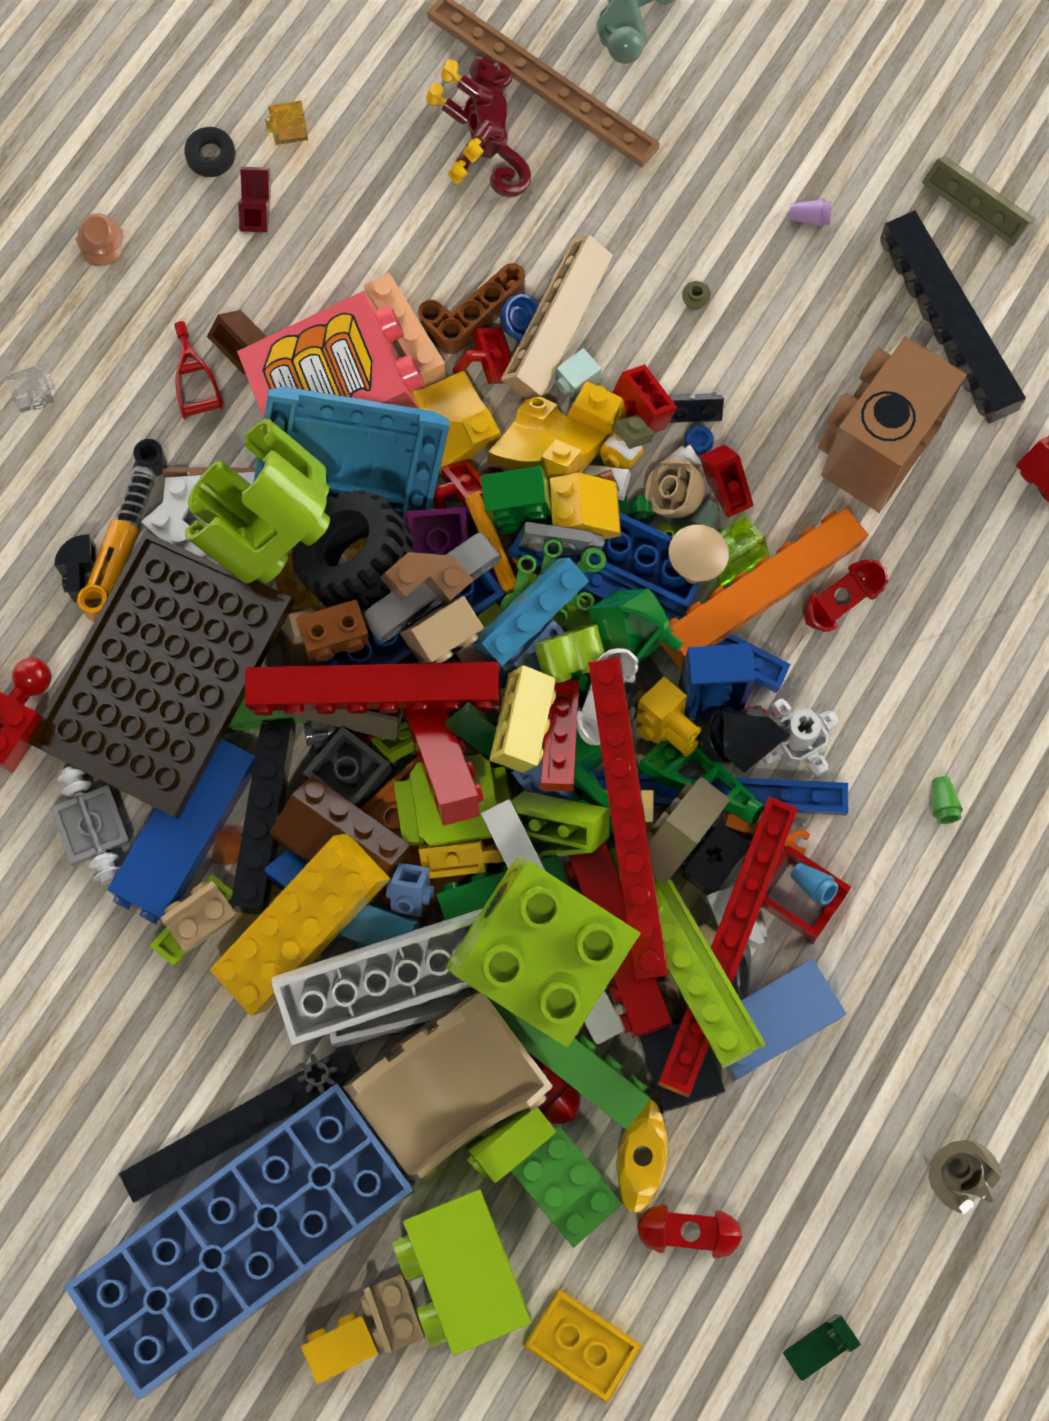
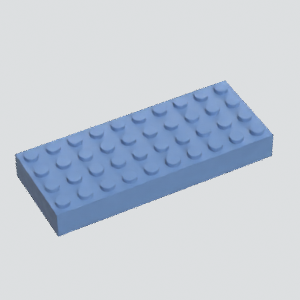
M336 1083L63 1287L137 1400H140L163 1385L412 1195L415 1190L341 1089L340 1085Z

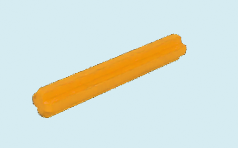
M474 492L472 495H468L465 501L478 532H482L501 555L500 561L493 568L503 592L508 595L514 590L516 578L493 523L485 512L480 493Z

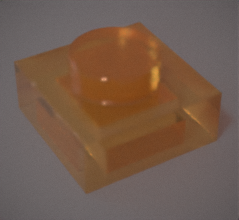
M217 831L211 858L212 863L237 866L242 834Z

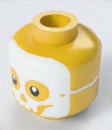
M614 432L600 448V456L605 467L629 469V471L643 455L642 445L629 449L624 440Z

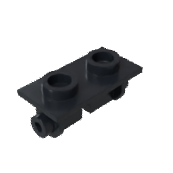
M713 392L711 394H695V398H690L689 394H669V397L677 406L669 423L722 421L724 397L722 395H716V392Z

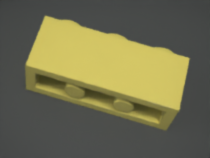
M524 665L508 674L490 761L522 773L538 766L544 753L543 748H541L543 738L550 725V720L548 719L549 709L556 696V691L554 690L556 678Z

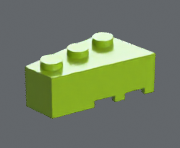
M523 791L511 801L539 858L555 854L557 856L592 853L609 838V808Z

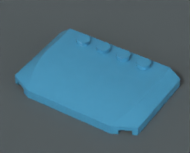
M290 387L268 390L264 419H270L325 465L326 483L330 486L326 499L329 497L336 498L338 493L349 491L351 494L353 490H361L366 493L373 492L382 499H385L404 521V512L431 510L450 426L449 419L434 411ZM258 457L253 482L257 479L265 465Z

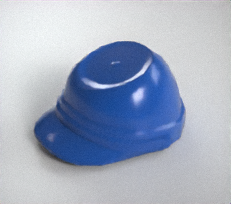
M518 294L506 301L500 312V325L510 337L521 341L539 306L536 299L529 295Z

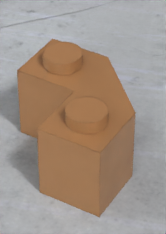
M408 552L380 577L400 601L422 582H425L444 605L474 580L454 556Z

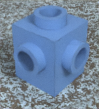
M398 863L393 878L389 880L386 890V897L391 899V912L422 917L426 905H431L434 897V886H430V868Z

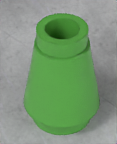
M941 776L933 779L932 816L936 818L939 824H951L959 821L963 808L950 777Z

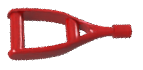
M184 321L176 322L174 327L177 338L180 339L181 350L175 376V386L182 418L186 420L187 417L216 409L223 410L220 392L212 372L188 341L189 335L186 323ZM187 358H193V359H194V360L185 362ZM204 370L213 384L216 397L183 405L181 392L182 375Z

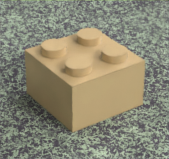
M462 596L452 599L445 605L443 604L401 631L400 634L419 664L442 663L453 655L451 652L453 648H464L479 639L477 633L484 629L466 598Z

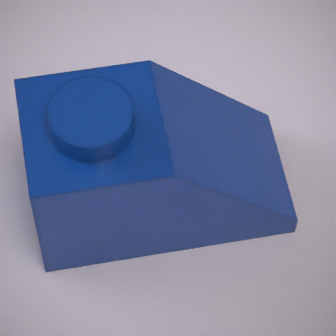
M287 850L270 863L264 871L270 881L283 891L308 863L291 850Z

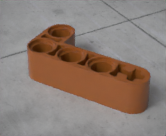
M514 263L503 266L452 313L438 301L426 300L418 308L419 322L430 340L443 352L451 355L457 354L473 341L472 333L476 328H487L500 317L501 309L510 297L524 294L525 271L520 265ZM489 298H496V299H498V300L495 301V302H489V301H487V299H489ZM428 316H436V317H437V318L434 319V320H427V319H426ZM469 316L477 317L475 320H468L466 318ZM449 334L457 335L453 339L446 338Z

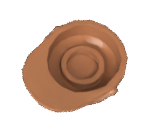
M101 213L91 214L83 219L78 229L76 241L86 261L95 266L107 265L115 262L121 254L123 230L118 226L117 222Z

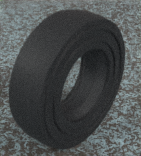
M203 127L194 131L188 137L184 147V154L189 167L195 173L204 177H216L228 171L233 165L235 147L230 136L222 129ZM206 144H215L220 148V154L213 160H205L199 155L200 149Z

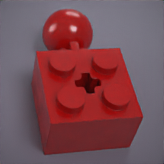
M34 657L25 658L15 665L12 671L14 688L7 696L0 692V726L3 725L0 730V767L11 773L15 771L31 745L28 744V741L42 718L36 711L25 706V703L30 696H37L45 692L52 680L49 666L43 660Z

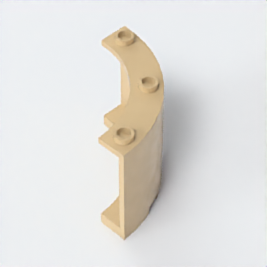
M478 992L462 1000L451 1012L447 1009L390 1048V1051L393 1053L392 1056L388 1059L385 1056L377 1063L373 1061L345 1083L341 1089L409 1181L417 1179L425 1181L439 1170L437 1165L478 1134L484 1137L497 1127V1122L523 1109L530 1108V1110H533L540 1106L547 1099L544 1094L553 1086L487 996Z

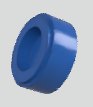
M693 426L685 434L684 447L691 445L696 455L701 456L711 451L714 442L713 434L707 427Z

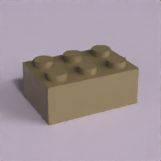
M702 777L693 786L690 783L685 785L654 824L650 832H648L653 873L664 884L667 883L731 800Z

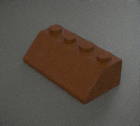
M311 776L291 795L270 830L271 837L307 863L312 860L333 836L347 833L390 879L393 878L398 863L407 864L410 844L314 776ZM388 883L373 897L367 906L380 894Z

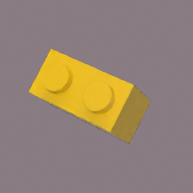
M355 1312L336 1321L338 1328L326 1333L323 1327L306 1336L308 1343L302 1345L301 1348L317 1384L381 1353L375 1344L365 1315L357 1318Z

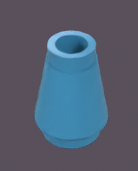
M798 863L791 872V878L815 903H822L823 905L829 903L838 891V884L834 882L833 876L803 863Z

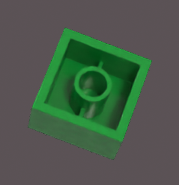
M649 588L616 591L588 609L592 625L598 626L605 653L616 648L627 649L635 655L639 663L664 643L676 653L684 644L672 634L673 630L669 627V620Z

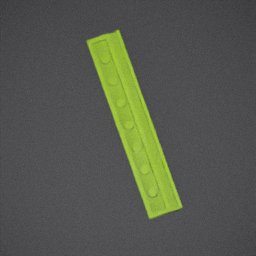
M616 847L609 850V854L621 884ZM654 876L668 971L724 1069L752 1054V1051L765 1047V1041L672 880L669 879L664 884Z

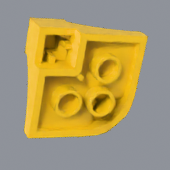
M465 371L413 392L419 409L434 411L449 419L450 426L439 475L441 474V467L467 459L471 461L475 459V453L495 445L501 438L500 431L489 409L485 407Z
M533 397L527 399L521 405L513 424L488 451V461L511 471L542 466L548 478L578 472L582 473L599 453L601 446L607 440V433L564 416L559 411L558 405L542 397Z

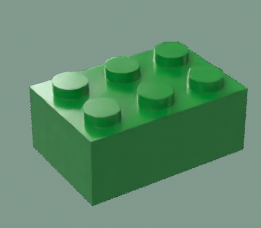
M542 466L480 475L485 512L497 531H502L503 534H513L519 532L525 522L545 525L552 523L550 483Z

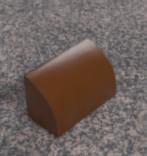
M241 310L218 314L206 337L245 375L246 373L237 351L267 336Z

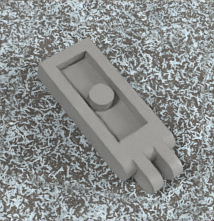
M525 522L519 540L520 547H526L532 551H542L543 545L551 539L558 540L562 545V553L560 555L564 556L582 555L589 548L601 550L605 543L602 536L594 535L590 531ZM549 544L547 550L557 552V546Z

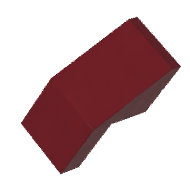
M241 167L242 198L238 203L239 231L268 232L271 202L270 168Z

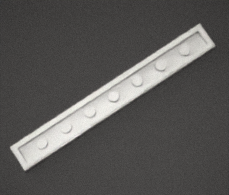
M510 799L481 813L508 869L518 855L545 870ZM604 990L585 1020V1024L596 1045L624 1031L620 1019Z

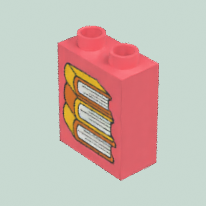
M364 291L237 351L263 419L268 390L279 387H290L419 409L413 392L425 387L421 372L412 355L408 354L400 359L397 356L392 342L405 335L393 308L388 304L376 309Z

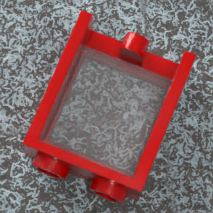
M787 845L780 855L761 907L798 931L814 944L847 896L851 886L790 845ZM798 863H803L834 877V882L838 884V891L829 903L825 905L815 903L791 878V872Z

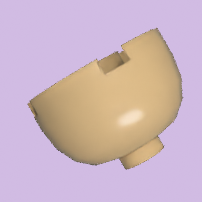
M678 458L665 459L661 462L664 465L659 467L657 471L653 469L649 474L645 486V498L652 502V510L655 513L672 519L685 518L694 513L702 504L705 496V483L701 473L691 463Z

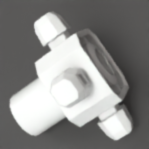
M779 699L771 704L772 715L788 728L790 736L763 757V762L766 765H772L782 758L786 766L795 768L807 762V768L816 777L827 772L828 763L824 756H820V754L823 753L827 746L828 731L833 729L839 721L836 714L831 710L817 716L812 709L803 707L791 713L792 708L783 699Z

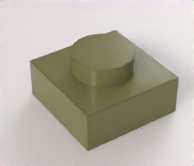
M638 415L615 421L612 429L617 436L624 440L629 449L652 442L655 435Z

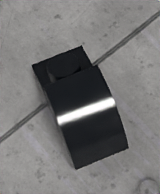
M90 534L79 535L69 539L60 547L55 557L54 565L59 573L63 575V590L69 594L73 602H77L79 592L85 587V573H91L96 560V544Z

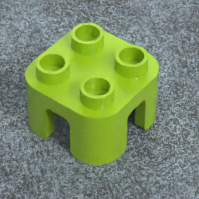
M264 419L245 434V447L265 463L257 479L250 484L222 461H216L199 478L188 499L189 509L208 525L205 526L202 522L196 520L186 528V539L243 583L253 582L257 578L263 583L272 581L285 566L287 561L286 553L299 541L307 546L315 543L324 534L330 523V517L324 512L326 496L330 489V486L326 483L325 465L270 419Z

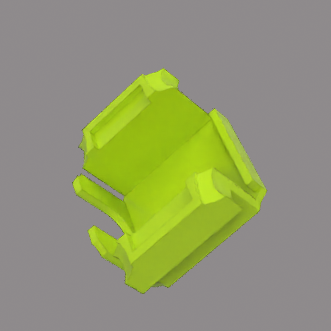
M481 754L463 756L465 761L471 760L475 778L472 781L474 784H480L484 802L479 803V817L443 826L421 762L416 763L414 769L410 772V779L406 781H396L393 779L401 839L410 845L418 846L424 845L425 841L428 847L493 838L481 813L510 799L506 769L503 766L491 768L490 761L486 760Z

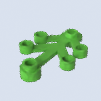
M551 539L543 545L544 557L539 576L562 553V545L558 540ZM549 544L557 546V553L555 555L548 552L547 546ZM589 548L582 553L580 561L575 565L582 573H596L605 566L606 557L600 549ZM591 554L598 556V565H592L589 562ZM524 555L517 561L518 574L514 590L503 598L500 606L501 613L527 589L529 574L536 569V560L532 556ZM527 559L531 562L532 567L530 570L522 568V560ZM583 592L575 594L566 604L575 606L579 611L584 612L594 605V598L590 593ZM582 596L589 599V605L586 608L582 607L579 603V599ZM562 608L558 611L564 617L562 623H557L560 627L568 622V613Z

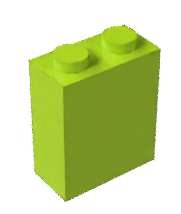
M538 1107L530 1110V1108L523 1109L497 1122V1127L484 1137L480 1135L469 1144L466 1149L471 1156L467 1160L483 1180L489 1176L494 1183H497L554 1135L556 1130Z

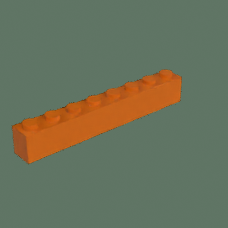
M845 508L838 514L832 511L821 520L822 524L814 528L812 525L799 535L800 539L792 543L790 540L776 551L778 554L774 557L765 556L754 566L755 570L749 574L746 571L741 572L731 581L733 584L726 589L723 586L716 589L709 595V601L703 605L700 601L695 603L685 612L687 615L680 620L677 617L671 619L669 627L673 630L672 634L684 644L677 653L665 643L661 646L679 669L683 668L688 647L716 646L859 548L869 534L848 508Z

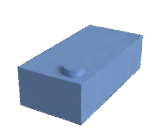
M813 959L741 1000L765 1041L766 1046L752 1051V1054L725 1067L732 1081L735 1082L847 1014Z

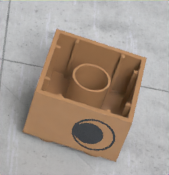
M906 336L892 355L878 348L864 367L859 377L863 382L855 394L852 396L845 393L827 420V424L830 427L818 445V449L828 454L821 476L880 513L941 428L967 374Z

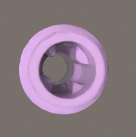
M818 199L791 203L790 221L818 227L830 225L831 202Z

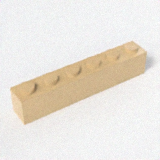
M590 234L572 240L501 378V381L525 400L533 397H542L549 389V381L556 368L561 365V357L565 349L572 343L574 339L573 334L578 324L585 318V310L589 302L597 294V286L601 278L609 270L608 264L613 254Z

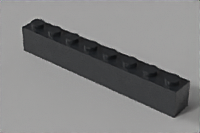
M916 210L886 222L880 237L881 245L886 252L890 253L897 273L904 277L911 297L916 298L919 303L923 318L929 321L933 327L937 342L940 345L943 344L948 353L949 363L967 374L963 387L975 399L978 413L984 416L988 424L1019 411L1026 399L1024 393Z

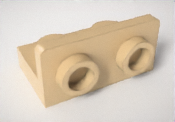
M213 881L208 884L203 882L191 890L190 897L183 902L176 901L164 910L165 915L160 918L185 953L191 951L238 917Z
M403 1274L363 1289L365 1296L361 1297L360 1300L366 1317L373 1316L376 1329L372 1330V1335L378 1350L384 1348L385 1353L388 1354L425 1339Z

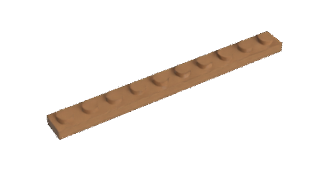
M438 0L428 10L427 16L430 21L483 58L490 59L493 63L500 61L510 69L512 78L641 168L659 150L660 143L456 1Z

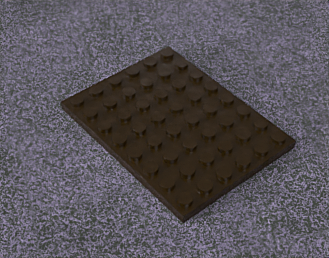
M144 531L29 739L28 744L179 820L245 697V668L261 667L296 600L255 580L250 583H243L221 565Z

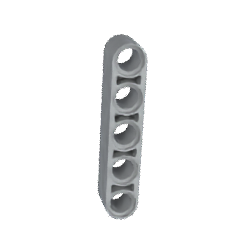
M482 532L475 534L446 554L454 556L474 580L494 567L501 559V555ZM422 582L402 601L391 592L367 609L362 617L364 623L378 641L384 643L442 602L426 583Z

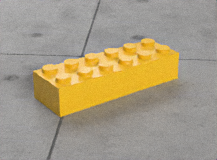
M348 833L333 836L210 968V972L250 1016L267 1011L277 1001L272 987L273 976L310 965L389 882V876Z

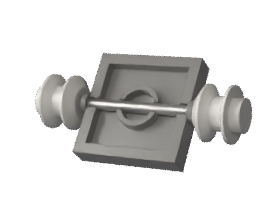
M74 766L67 767L61 771L62 775L57 778V782L65 783L66 785L61 791L62 795L73 797V799L50 808L67 857L72 866L94 858L88 865L89 869H96L98 873L93 877V881H101L102 885L110 884L120 867H115L114 864L119 856L107 852L130 844L129 835L111 787L106 785L85 793L92 785L91 781L83 780V776L86 773Z

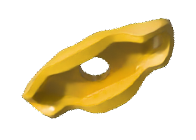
M649 1100L629 1127L624 1130L617 1152L616 1170L620 1198L624 1207L632 1213H641L650 1205L659 1190L666 1170L668 1157L667 1129L658 1104L653 1100ZM639 1147H647L652 1152V1161L647 1166H640L634 1161L633 1154Z

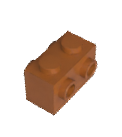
M357 599L296 617L308 661L316 660L317 662H323L334 657L335 653L345 650L347 653L356 652L369 643L368 631Z

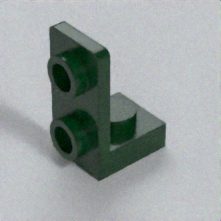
M835 1314L785 1349L783 1355L798 1378L803 1381L844 1351L852 1352L861 1343L842 1315Z

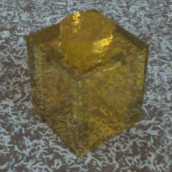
M302 101L268 105L270 117L265 118L268 135L273 134L275 145L308 140Z

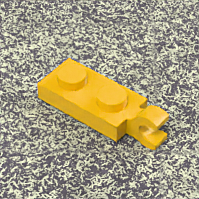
M483 839L431 847L421 845L419 848L422 867L430 868V878L486 873L488 869L487 863L505 862L497 845L493 844L484 847Z

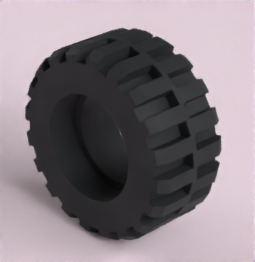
M353 490L352 494L349 491L338 493L336 498L329 497L326 499L324 512L330 517L328 528L315 543L307 546L299 541L292 548V559L294 560L292 566L300 582L327 607L357 599L359 608L369 609L375 602L380 601L391 592L380 577L408 552H414L412 550L414 540L410 534V528L405 521L378 494L373 492L366 493L361 490ZM368 537L364 548L355 558L338 566L342 554L351 544L359 539Z

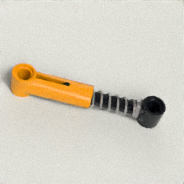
M154 439L141 440L134 447L133 455L135 462L133 465V475H131L132 483L127 485L129 491L124 494L125 501L120 503L122 509L117 512L118 520L112 519L110 521L87 584L78 594V605L85 616L92 622L96 620L128 562L139 532L135 523L137 518H141L139 512L141 509H144L142 505L144 500L148 499L146 494L147 491L151 490L149 487L150 483L155 481V477L162 474V468H167L168 462L165 453L158 441ZM149 455H157L152 461H144ZM102 600L98 607L89 608L92 601Z

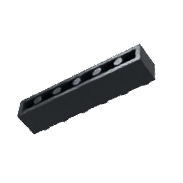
M260 724L230 904L236 912L261 915L268 907L272 882L264 870L276 859L278 841L270 836V830L284 809L295 741L291 727Z

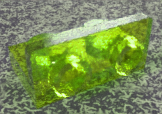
M745 517L720 533L727 543L729 558L723 572L716 577L717 582L723 586L741 572L755 566L765 556H769L765 536Z

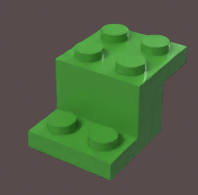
M559 1126L555 1129L556 1133L510 1172L531 1195L533 1201L569 1244L575 1248L614 1213L622 1203L604 1183L602 1175Z

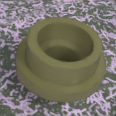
M693 281L683 288L682 299L689 308L697 310L709 303L711 292L709 287L703 282ZM692 292H699L701 295L694 296Z

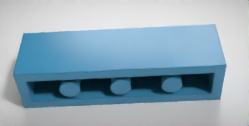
M570 558L556 559L478 635L479 639L471 643V645L486 662H498L499 666H503L589 580Z
M371 902L357 914L335 939L345 941L347 937L356 941V947L362 948L423 928L425 922L404 914L391 912V909Z

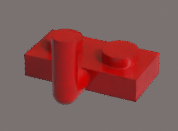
M501 327L476 328L472 333V337L477 350L466 351L453 367V373L457 374L461 371H466L472 362H481L488 384H505L501 381V378L511 361V356Z
M468 459L441 467V477L446 483L435 488V509H447L446 495L455 493L465 507H468L465 501L466 497L474 492L480 493L483 500L481 476Z

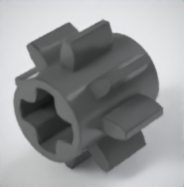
M313 721L304 723L307 746L315 745L316 752H321L337 733L336 727Z
M311 1054L312 1062L308 1065L304 1063L299 1064L304 1069V1075L299 1076L297 1079L299 1082L307 1081L309 1083L306 1087V1092L310 1093L316 1087L323 1094L326 1085L330 1084L333 1086L336 1084L331 1079V1074L336 1073L338 1068H328L327 1064L330 1058L327 1055L321 1062L317 1061L314 1054ZM317 1066L322 1071H326V1074L321 1076L322 1081L319 1083L314 1078H310V1075L315 1073L314 1068Z

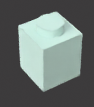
M583 348L556 368L555 383L564 395L568 394L575 401L585 382L596 385L601 381L602 368Z

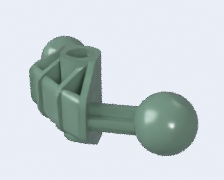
M609 0L608 5L602 10L596 27L602 45L608 48L610 56L616 62L630 64L636 61L642 54L644 43L647 41V35L639 7L654 0ZM656 0V1L659 2V3H662V4H669V3H672V2H674V1H676V0Z

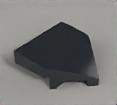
M756 705L753 709L733 711L732 707L722 708L723 722L720 741L723 755L744 773L790 736L788 728L769 712H763L761 705Z

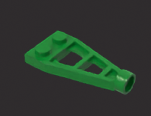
M662 740L640 760L639 770L662 785L679 792L687 783L693 786L697 781L679 775L678 771L688 761L696 762L706 772L703 778L711 784L715 779L719 780L730 790L726 796L731 800L723 810L737 815L750 826L756 823L764 810V804L754 799L755 796L720 763L711 761L702 752L699 745L689 756L685 757L668 740Z

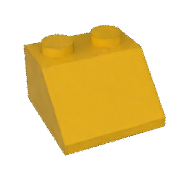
M579 472L550 478L553 526L590 531L594 535L602 536L604 539L621 536L616 482Z

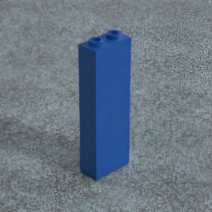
M222 739L179 820L157 808L154 809L107 889L115 896L112 900L113 902L128 910L131 905L142 910L139 915L156 924L158 920L161 921L160 918L165 915L164 910L176 901H181L251 780L255 760L254 755Z

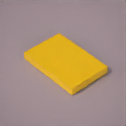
M558 1289L523 1347L606 1404L643 1346L561 1289Z

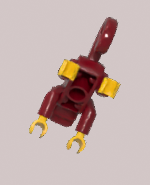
M477 56L469 69V74L472 77L470 79L466 75L462 77L457 74L459 64L454 60L448 59L445 66L442 67V80L446 83L456 82V87L467 94L469 99L464 106H459L450 98L447 100L442 97L444 88L440 84L432 83L427 91L426 101L431 106H442L441 110L461 124L467 123L472 140L466 144L456 159V163L448 172V176L457 185L468 175L465 169L479 157L491 159L496 154H499L517 171L519 183L515 185L505 184L502 179L511 181L515 176V172L509 167L501 166L496 168L490 176L492 189L503 197L511 198L521 195L531 183V171L525 160L506 144L508 141L505 130L507 102L503 93L512 82L510 69L500 61L493 63L490 59Z

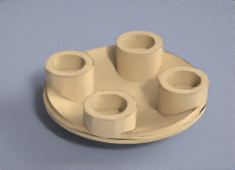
M697 524L682 528L674 535L668 548L669 559L673 568L687 582L692 584L716 578L723 572L728 563L729 550L725 539L719 532L709 526Z

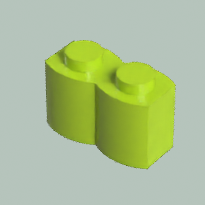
M597 625L581 626L533 643L541 672L556 678L555 683L572 679L571 673L578 670L581 671V674L590 673L588 662L597 661L605 653Z

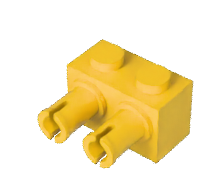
M666 677L659 680L639 700L635 727L640 736L645 740H651L656 745L662 740H668L687 757L698 745V741L695 739L701 732V728L684 715L687 695Z

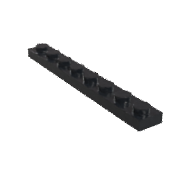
M348 1045L328 1055L330 1058L327 1064L328 1068H338L336 1073L331 1074V1079L340 1087L361 1071ZM317 1066L314 1068L315 1073L310 1075V1078H314L319 1083L322 1081L321 1076L326 1074V1071H322ZM304 1070L118 1174L132 1202L136 1203L296 1113L319 1097L321 1093L316 1087L313 1088L312 1092H306V1087L309 1083L307 1081L299 1082L297 1079L299 1076L304 1075ZM326 1085L324 1087L325 1091L331 1088L332 1085Z

